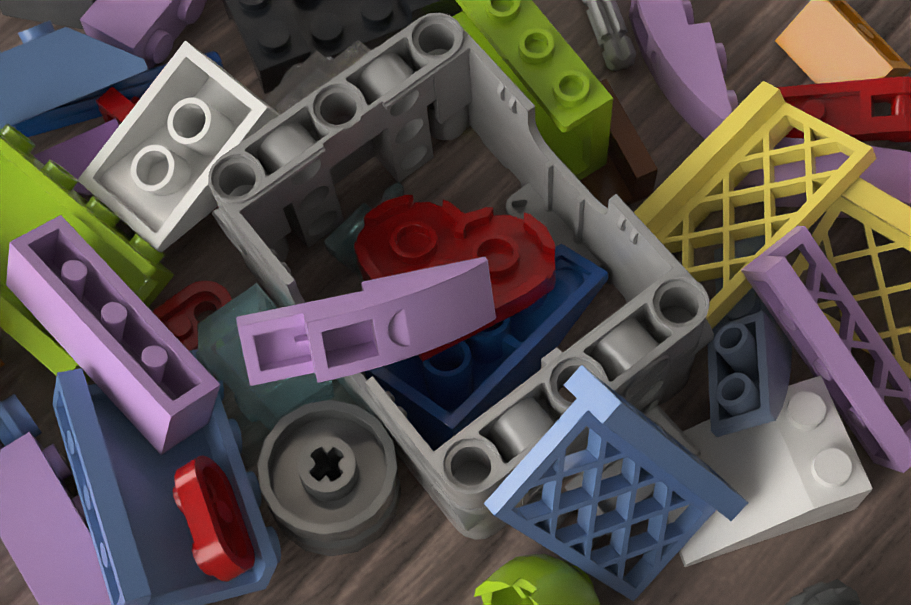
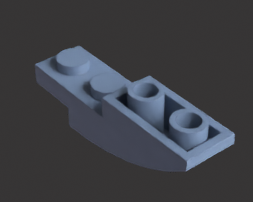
M765 235L735 242V259L755 255L765 245ZM723 247L714 250L715 262L723 261ZM723 278L715 279L716 294L723 288ZM752 287L720 320L717 326L712 329L714 339L708 343L711 432L716 437L776 421L783 408L788 391L792 344Z

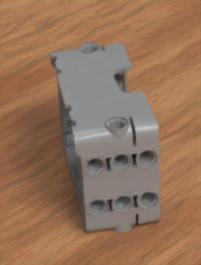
M429 13L418 18L386 42L369 51L353 65L280 116L270 120L257 132L222 155L209 171L208 184L219 206L212 211L213 216L226 236L240 252L250 272L279 308L302 304L306 302L301 296L294 278L291 276V269L284 263L289 252V243L285 235L291 232L290 227L309 248L344 223L334 187L336 183L374 156L399 183L434 158L431 135L440 140H452L459 137L466 130V127L471 126L480 136L482 143L521 183V189L507 199V215L524 220V212L531 214L547 227L555 242V246L562 243L608 271V280L606 282L609 286L613 284L625 298L627 304L566 351L562 352L557 347L541 359V370L435 451L430 448L406 418L407 412L401 406H396L394 396L389 391L385 392L373 376L367 379L364 371L337 378L338 382L359 407L380 420L394 443V450L397 456L453 526L465 537L478 540L486 539L496 534L507 525V523L495 517L485 506L484 502L571 406L572 402L566 401L558 391L581 365L590 370L646 415L657 405L659 406L669 401L688 383L696 353L714 339V333L706 319L710 305L708 294L704 287L696 281L617 194L609 199L607 208L589 192L556 156L540 135L535 121V105L463 29L456 19L443 13ZM587 426L566 448V456L587 449L589 428ZM543 484L531 488L515 507L518 508L540 501L542 499Z

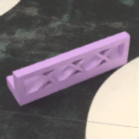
M796 226L741 269V271L814 377L822 376L836 409L875 464L904 473L911 467V419L900 426L885 404L884 396L901 398L911 413V381L806 226ZM797 247L809 263L806 286L785 258ZM820 281L822 282L828 293L819 292ZM818 298L835 301L841 310L842 317L839 335L818 306ZM854 331L861 341L853 340ZM851 347L867 349L875 360L872 383L852 356ZM887 379L894 389L886 388Z

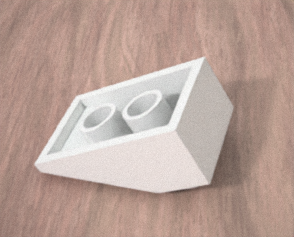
M184 41L77 181L153 248L163 252L218 207L208 184V174L212 165L222 155L257 132L270 120L280 116V114L215 61L187 41Z
M821 375L788 386L783 408L776 421L716 437L711 432L710 419L683 431L700 450L701 455L698 457L735 489L748 504L732 521L716 510L681 548L679 555L684 567L855 510L872 491L873 488ZM689 505L670 511L667 524L675 522Z

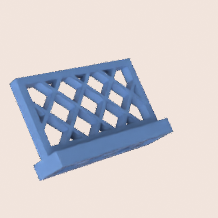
M581 365L564 384L577 399L484 504L495 517L634 602L716 510L732 521L748 502L708 464L590 370ZM587 426L589 428L587 449L566 456V448ZM623 458L621 474L601 480L603 465ZM584 471L582 487L561 493L562 479L564 477ZM655 483L653 497L635 503L637 489ZM543 484L542 499L540 501L518 508L515 507L531 488ZM617 496L615 510L596 516L598 502ZM689 505L675 522L667 524L670 511ZM579 509L577 523L556 530L558 515ZM649 519L647 532L630 537L632 524ZM612 532L610 545L591 551L593 538ZM643 554V557L630 572L623 576L626 559Z

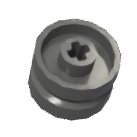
M336 400L304 404L283 416L264 439L257 464L261 493L284 536L303 550L326 556L355 553L378 540L394 520L401 496L394 443L380 420L358 405ZM338 476L339 478L331 482L328 477Z

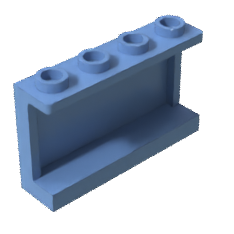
M203 348L190 350V353L221 384L210 421L207 425L162 455L97 384L87 385L82 368L57 373L52 404L111 605H206L264 590L270 582L277 563L281 560V548L276 531L272 526L265 527L259 510L261 506L259 482L254 472H246L240 455L242 452L240 428L234 418H227L222 404L224 387L220 372L216 367H209ZM200 455L211 458L227 476L255 553L254 566L229 582L221 581L215 576H209L198 567L192 554V544L194 541L186 517L176 505L173 497L176 470Z

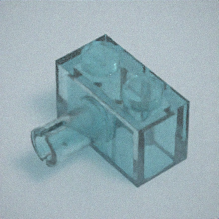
M256 283L197 324L198 351L196 352V358L218 382L222 379L234 392L238 407L251 422L256 423L260 420L271 431L283 416L302 405L331 400L335 396L332 380L317 383L315 373L250 386L236 317L278 308Z

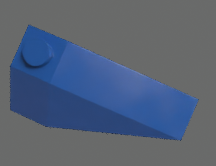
M561 243L555 246V287L531 306L423 362L416 355L386 366L365 371L366 377L369 379L373 376L385 392L389 391L394 396L396 406H401L407 412L406 418L430 448L435 451L541 369V359L558 347L608 280V271Z

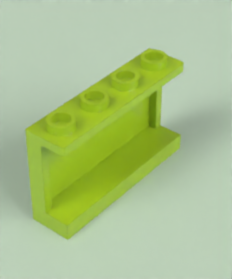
M455 0L463 11L454 15L453 18L459 22L463 29L535 105V121L540 135L580 181L607 164L613 97L532 0Z
M6 123L2 130H0V327L57 376L58 372L79 369L81 367L6 286L9 244L11 241L62 215L147 307L152 304L173 278L174 274L160 263L165 256L164 252L157 251L137 233L133 238H130L116 226L121 219L95 196L86 201L73 190L78 181L72 174L50 159L45 165L30 153L36 145L16 128ZM83 370L86 382L88 383L91 378Z

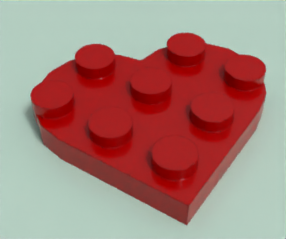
M403 195L386 200L369 211L364 217L365 226L354 243L356 263L364 281L480 257H486L488 260L496 319L452 342L419 354L418 356L422 362L528 308L542 296L551 292L556 284L555 242L547 227L531 214L525 212L524 220L512 215H494L493 207H485L464 214L451 202L444 199L442 206L431 202H414L413 195Z

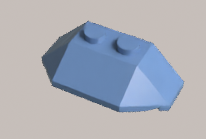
M50 20L19 32L18 34L23 44L4 52L0 51V130H2L6 123L11 126L149 70L146 62L141 57L71 28L63 27L55 31Z

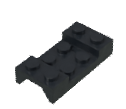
M223 0L225 11L229 19H233L249 52L264 94L361 57L386 42L418 18L429 13H443L453 17L462 11V8L455 0Z

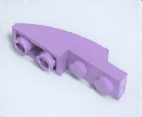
M631 0L629 18L635 39L647 67L675 110L698 134L706 139L738 107L736 93L734 90L726 89L723 77L727 71L724 45L722 43H715L710 22L694 24L690 0Z
M480 257L361 282L363 291L236 317L250 386L315 373L317 383L354 375L422 354L479 329L496 319L488 260L486 257Z

